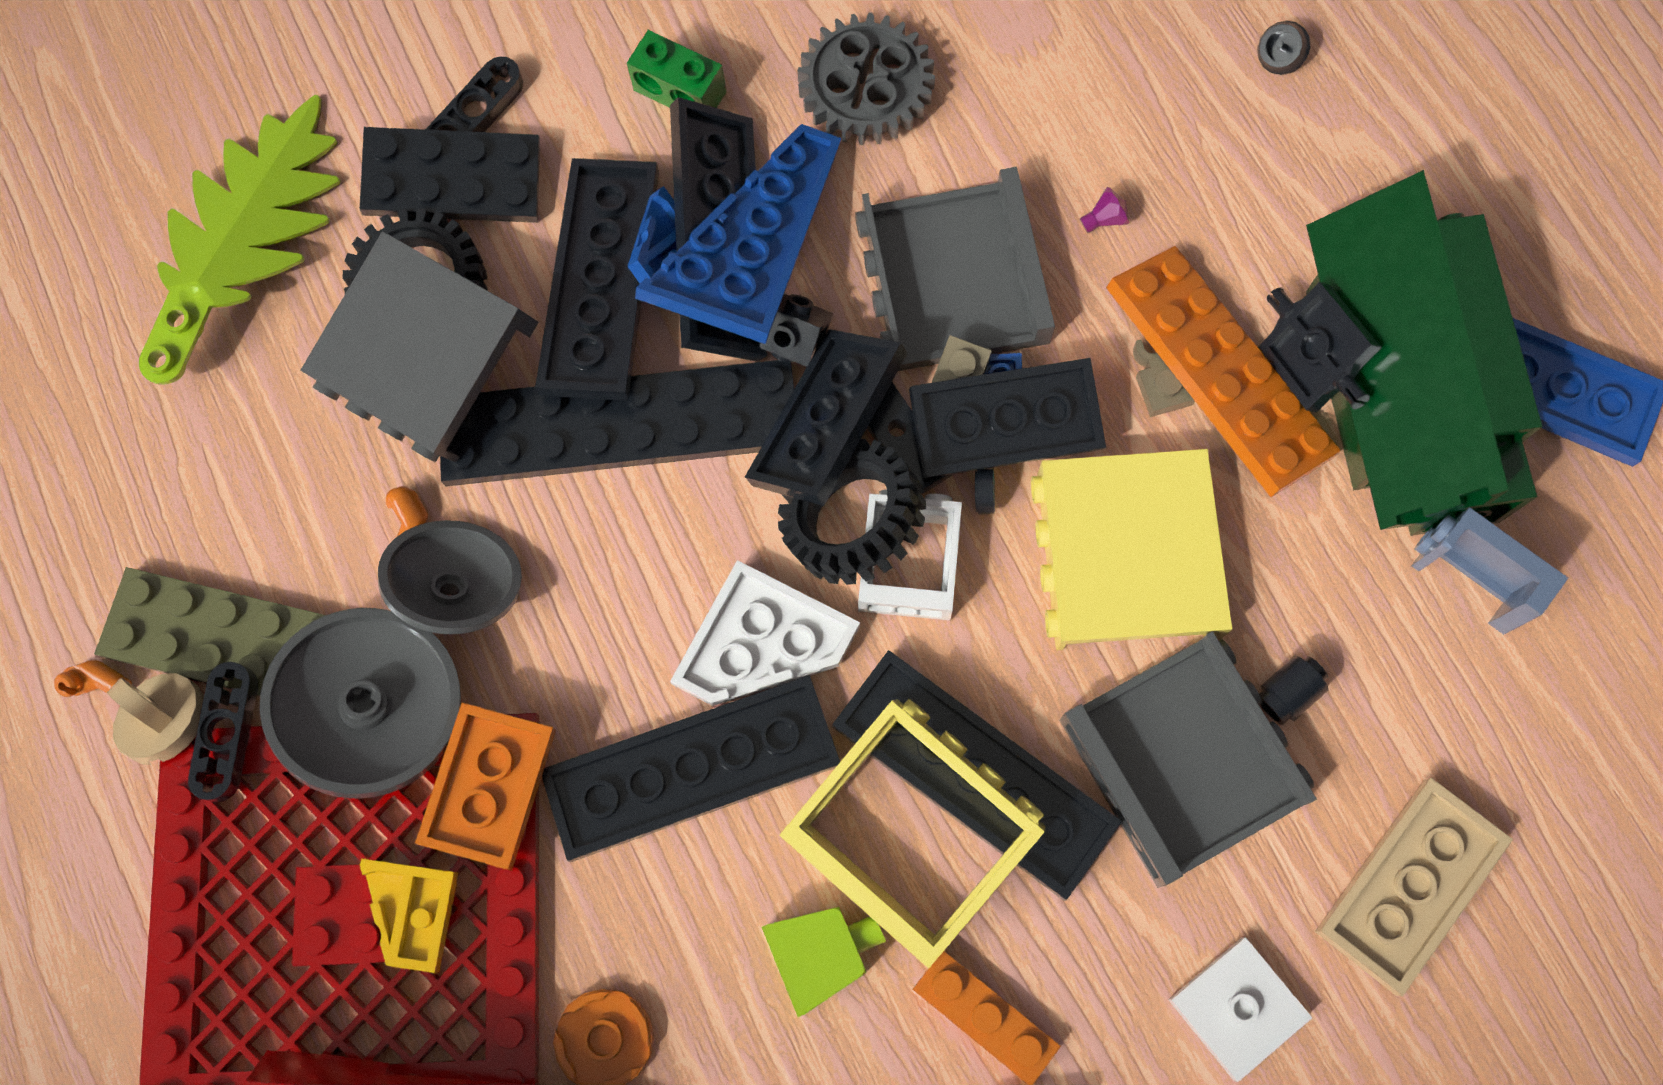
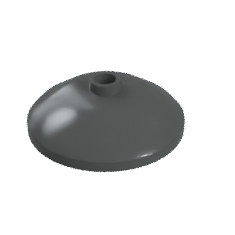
M434 521L406 530L386 547L378 565V587L381 597L388 608L409 625L439 634L469 633L492 625L510 611L518 598L521 587L520 563L510 545L494 532L462 521Z

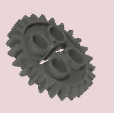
M870 12L867 15L866 21L862 23L859 22L855 13L851 14L850 25L847 26L838 18L835 19L834 32L821 27V41L811 38L808 40L809 52L801 53L802 67L797 69L798 82H800L798 84L799 98H804L805 113L813 112L814 125L816 126L827 121L826 133L833 134L838 129L842 130V142L845 143L852 134H858L860 145H864L867 135H873L876 143L881 144L882 133L888 132L891 137L897 139L899 125L911 131L913 129V117L923 119L925 105L931 104V90L934 89L935 75H933L934 60L928 59L929 47L927 44L918 46L919 33L914 32L905 36L906 23L901 22L895 28L890 27V16L886 15L881 23L878 24L875 23L873 13ZM874 49H879L873 60V73H869L867 76L872 52ZM857 53L859 56L850 57L847 54ZM898 65L899 68L891 69L886 66ZM865 82L860 106L857 109H853L859 98V84ZM837 88H843L847 91L842 93H835L832 90ZM876 100H883L887 103L883 105H875L872 102Z

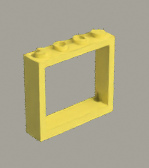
M896 699L889 703L779 836L927 968H930L1042 836L1046 826L1039 821L1044 814L1032 802L1022 795L1016 801L1001 788L1006 781L985 763L977 768L963 755L968 749L948 731H945L940 736L926 723L931 717L921 707L910 699L904 704ZM897 722L1023 829L1020 835L936 934H933L811 825Z

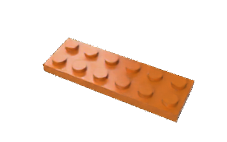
M1176 245L1111 279L1106 289L1271 498L1332 460L1341 452L1314 416L1303 407L1264 354Z

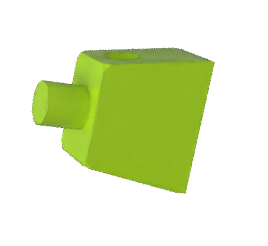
M839 907L761 927L797 1017L805 1015L866 974L867 972L859 954L886 942L879 924L870 916L847 926Z

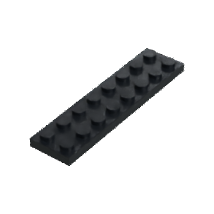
M774 360L631 376L628 401L539 396L535 386L480 392L447 448L460 457L457 463L440 456L441 482L445 487L758 453L794 390L791 360L787 362Z

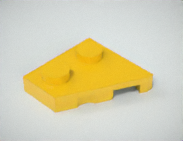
M361 859L362 875L367 877L373 901L370 907L374 922L381 931L380 945L385 965L432 973L440 972L459 873Z

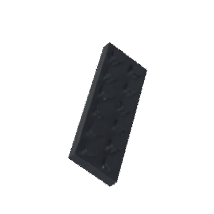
M680 97L670 104L677 251L689 240L690 234L731 193L735 194L745 184V179L756 170L753 118ZM680 314L681 348L756 362L767 356V350L759 348L760 342Z
M572 158L535 384L539 396L628 401L641 300L635 299L636 287L640 283L628 268V263L649 197L657 191L659 176L657 162Z
M888 650L834 721L832 728L856 744L892 700L898 699L903 704L908 699L912 700L931 717L926 723L940 736L945 731H948L968 749L963 755L977 768L983 763L988 765L1006 781L1001 787L1016 801L1021 795L1024 796L1044 814L1039 821L1046 826L1045 832L1017 866L1063 901H1067L1122 821ZM899 722L894 725L870 754L872 758L1002 855L1023 831L1019 825Z
M810 675L551 765L544 768L542 780L568 862H573L835 769L840 760Z

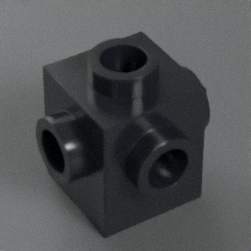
M784 294L766 344L760 343L759 348L771 352L778 360L784 362L791 360V362L807 367L829 329L833 313L814 306L813 302L807 297L796 294Z

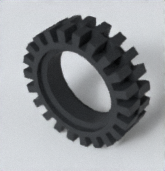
M407 209L399 210L400 221L395 223L389 214L382 216L380 220L384 228L379 231L372 224H369L364 229L369 239L365 242L361 238L356 237L352 243L358 252L357 255L347 252L345 263L351 270H343L342 277L348 286L344 288L346 293L383 231L409 247L426 246L444 252L452 259L455 273L485 290L488 289L483 281L488 279L487 271L482 264L484 262L466 231L463 232L460 224L453 219L448 222L442 213L435 211L433 218H431L426 209H417L416 218H412Z
M866 439L860 440L829 496L830 498L843 486L861 479L877 480L886 485L887 502L885 510L873 528L860 538L843 544L823 542L817 535V520L823 507L822 505L786 495L782 496L789 504H779L778 514L784 520L778 521V529L784 535L781 537L784 544L815 577L819 579L824 577L832 584H838L840 578L846 585L856 584L857 573L865 582L875 578L872 569L875 565L883 573H886L893 568L886 558L893 553L899 560H902L908 554L901 545L903 540L913 545L916 543L919 535L911 526L923 527L925 517L919 511L926 509V500L921 494L924 493L922 485L902 457L890 446L886 448L882 442L873 440L871 446Z

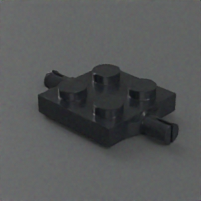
M1318 282L1303 299L1295 303L1291 301L1283 288L1272 290L1271 293L1273 295L1268 294L1266 300L1280 317L1272 333L1258 348L1307 411L1317 413L1338 392H1341L1353 409L1364 406L1365 404L1362 401L1368 402L1370 396L1358 384L1355 376L1382 347L1329 284Z

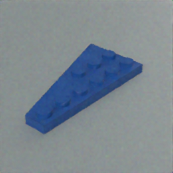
M800 124L772 152L770 160L759 171L754 170L745 179V184L735 194L731 193L690 234L689 240L676 253L671 252L662 261L661 268L650 279L646 277L636 287L635 299L766 344L842 138Z

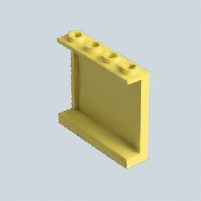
M1208 449L1044 460L1041 462L1037 476L1031 477V495L1033 504L1040 503L1042 520H1036L1035 524L1036 542L1038 548L1045 547L1047 564L1040 566V580L1042 591L1050 592L1052 608L1045 610V627L1047 637H1055L1056 650H1063L1066 644L1203 635L1204 637L1212 631L1217 639H1222L1232 630Z

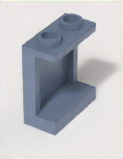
M1470 507L1455 519L1447 515L1435 529L1430 528L1415 546L1414 550L1420 554L1411 565L1417 571H1421L1441 557L1502 601V605L1488 624L1503 635L1541 616L1568 580L1567 576Z

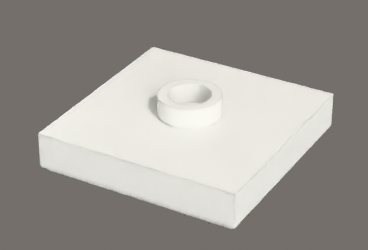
M1246 937L1240 938L1168 999L1235 1082L1243 1079L1312 1019L1311 1015Z

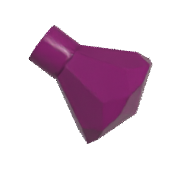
M1107 186L1092 211L1079 218L1086 232L1090 233L1099 226L1129 224L1126 200Z

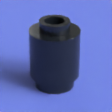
M1294 656L1261 685L1262 692L1259 695L1262 705L1260 706L1280 725H1283L1289 719L1295 721L1328 692L1329 688L1325 680L1329 676L1325 669L1313 658L1307 657L1304 660L1299 656Z

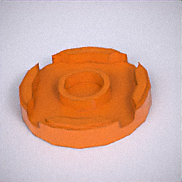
M605 988L582 994L567 1005L555 1030L553 1044L556 1061L566 1077L577 1085H626L640 1075L651 1057L654 1035L650 1017L639 1001L623 991Z

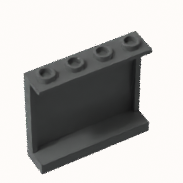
M1017 167L1000 169L997 183L871 205L869 193L862 194V211L855 212L859 238L867 237L869 251H863L867 277H875L878 290L872 291L876 318L883 316L886 331L880 332V339L901 342L908 353L898 371L939 364L949 335L992 350V354L1050 344L1055 324Z
M382 231L300 371L316 380L313 388L336 401L340 395L349 400L345 408L368 421L372 415L380 419L381 423L378 429L400 441H403L405 436L414 440L415 443L411 449L433 462H436L439 456H442L457 463L460 457L447 449L516 330L530 338L539 322L514 305Z
M1213 631L1206 634L1195 644L1085 705L1080 704L1067 711L1059 720L1114 815L1122 821L1120 825L1157 888L1169 885L1181 878L1186 872L1298 808L1317 800L1312 792L1314 782L1310 774L1300 763H1294L1285 748L1288 746L1285 734L1275 722L1271 721L1269 723L1259 707L1262 705V700L1257 689L1250 681H1243L1234 666L1236 658L1232 649L1223 639L1218 641Z

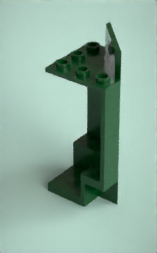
M1422 170L1307 224L1306 227L1318 274L1307 289L1306 295L1318 282L1329 284L1382 347L1355 376V380L1370 396L1369 401H1362L1365 404L1364 406L1353 409L1341 392L1336 393L1331 398L1353 490L1370 488L1380 530L1408 526L1410 536L1425 534L1430 528L1435 529L1447 515L1455 519L1469 507L1492 524L1502 522L1537 497L1523 442L1542 428V423L1484 214L1465 217L1463 213H1453L1437 220L1425 172Z

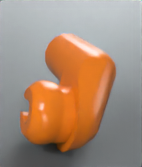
M400 486L388 491L385 498L388 508L393 509L402 523L397 536L410 528L427 523L428 512L414 490L406 486Z

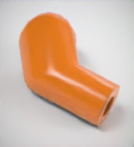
M89 660L68 667L58 674L54 680V687L61 696L71 697L97 689L107 693L120 678L125 679L130 684H132V681L99 660Z

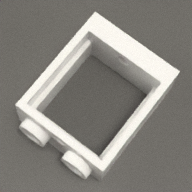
M887 489L881 490L879 494L869 493L865 533L872 529L879 518H881L886 507ZM944 494L925 495L926 509L919 510L925 517L924 523L947 525L941 591L873 584V579L865 582L861 577L858 612L950 620L953 610L962 502L952 501L950 496Z

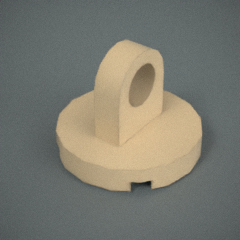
M177 673L160 674L145 680L137 688L125 679L120 678L107 692L120 705L113 723V741L119 752L142 765L151 764L149 761L157 759L164 762L174 758L197 735L204 695L195 683Z

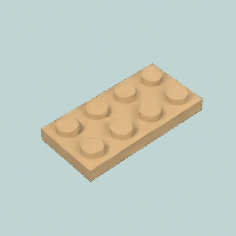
M1433 778L1425 779L1315 932L1394 995L1404 996L1513 839Z

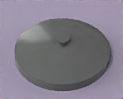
M377 608L347 609L323 616L311 622L295 633L281 647L271 662L262 685L260 697L262 728L273 753L282 766L303 784L319 792L336 797H377L397 791L413 783L428 772L446 751L461 706L460 684L451 656L432 632L409 625L389 610Z

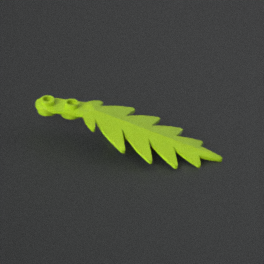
M313 95L304 102L285 123L270 114L263 117L258 138V157L232 139L224 141V170L231 193L201 171L195 170L192 173L195 204L205 231L177 210L170 209L168 211L169 240L179 270L163 261L157 265L160 279L169 290V293L139 357L140 372L152 383L166 385L178 381L183 376L188 360L198 338L203 333L204 325L212 308L237 305L247 302L252 298L251 294L247 291L231 287L246 285L269 278L305 261L304 256L300 253L257 247L296 238L330 222V219L323 214L279 209L310 200L341 183L340 179L334 175L299 170L328 153L338 143L333 136L314 133L319 121L322 103L318 95ZM184 314L183 323L174 327L176 319ZM165 355V363L156 368L158 359Z

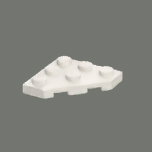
M737 560L670 682L673 686L715 706L808 675L811 676L840 666L860 628V622Z

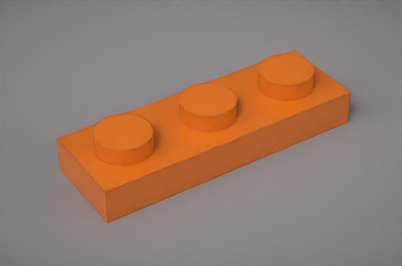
M945 951L925 971L912 988L913 991L1028 1085L1035 1083L1061 1047Z

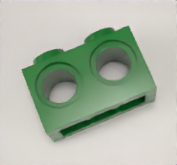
M647 30L627 61L633 90L669 108L670 104L678 97L717 108L726 94L722 64L650 30Z

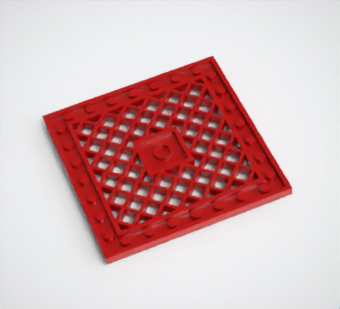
M537 713L506 714L539 723V715ZM252 726L250 728L241 776H269L255 790L241 777L238 789L247 798L231 814L218 802H211L196 797L189 788L188 776L196 736L174 758L164 762L160 760L139 1085H245L247 1078L253 1070H227L242 1054L256 1067L263 1056L252 1044L268 1027L284 1043L277 1051L310 1053L301 1041L316 1025L333 1041L321 1054L335 1055L341 1049L350 1058L376 1061L390 1046L405 1062L389 1063L388 1070L397 1075L539 1085V787L512 871L487 864L486 874L473 860L455 855L459 860L448 871L460 874L467 867L482 884L466 901L455 892L453 904L458 909L450 917L445 947L457 960L441 977L436 973L419 971L432 986L414 1003L399 987L414 970L402 968L391 979L376 964L385 962L380 945L381 931L374 922L370 907L373 901L367 877L362 875L360 864L332 865L347 850L360 862L361 859L382 861L396 847L411 861L408 865L432 869L426 862L437 851L436 849L425 847L417 855L403 841L404 837L419 822L422 823L431 794L417 806L404 793L411 785L409 784L402 789L385 794L372 808L361 798L337 797L323 810L310 797L316 790L307 785L301 788L288 775L290 773L282 766L273 753L262 726ZM235 727L213 728L212 737L217 745L228 743L234 736ZM210 751L209 757L228 761L229 754L224 755ZM444 754L433 767L441 766ZM429 770L423 776L434 786L437 776ZM217 771L213 775H207L205 784H209L213 788V778L219 777L222 778L216 784H222L224 775L217 773ZM281 781L294 796L276 812L264 798ZM398 799L412 814L393 831L380 816ZM351 802L364 817L346 833L333 818ZM304 804L317 818L299 835L286 821ZM257 807L269 821L251 837L239 823ZM212 812L222 823L210 834ZM373 824L387 840L369 856L356 841ZM326 826L339 842L322 859L309 843ZM279 829L292 844L274 860L261 846ZM232 832L245 846L227 863L214 848ZM301 852L314 866L296 867V879L294 880L284 868ZM254 855L267 869L250 886L236 871ZM210 861L219 872L208 882V864ZM277 878L290 893L272 909L259 894ZM229 880L242 895L224 911L212 896ZM486 894L487 923L473 910L475 905ZM251 903L265 918L248 935L234 920ZM294 906V927L292 929L282 917ZM207 910L217 921L205 932ZM466 916L482 933L464 951L448 934ZM274 927L288 942L271 959L257 943ZM226 929L239 945L223 961L209 945ZM487 942L485 972L472 957ZM249 953L262 969L245 985L232 969ZM291 955L292 967L311 966L295 983L279 968ZM204 959L214 971L202 982ZM359 964L344 981L328 966ZM464 966L481 982L465 1001L447 985ZM367 971L384 987L368 1005L351 990ZM320 974L332 986L334 991L317 1007L304 994L303 990ZM272 977L286 993L268 1009L254 993ZM223 979L237 995L220 1011L207 998V994ZM439 993L456 1009L440 1028L423 1012ZM485 993L486 1023L471 1009ZM390 996L407 1011L391 1030L374 1014ZM343 998L358 1015L341 1032L326 1015ZM295 1001L309 1017L292 1034L278 1019V1016ZM246 1003L260 1020L243 1036L229 1019ZM201 1010L211 1022L199 1034ZM463 1017L480 1033L479 1037L464 1053L447 1036ZM414 1019L431 1035V1038L415 1055L398 1038ZM365 1022L382 1038L366 1057L349 1040ZM220 1030L232 1042L234 1047L218 1063L203 1046ZM486 1043L485 1059L470 1060ZM438 1044L454 1059L451 1061L422 1062ZM198 1062L205 1068L207 1072L197 1073Z

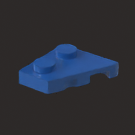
M664 186L649 197L628 263V268L639 283L646 277L650 279L661 268L662 261L671 252H677L674 199Z

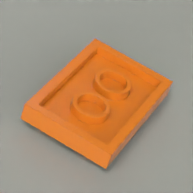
M461 703L415 844L512 871L556 729Z

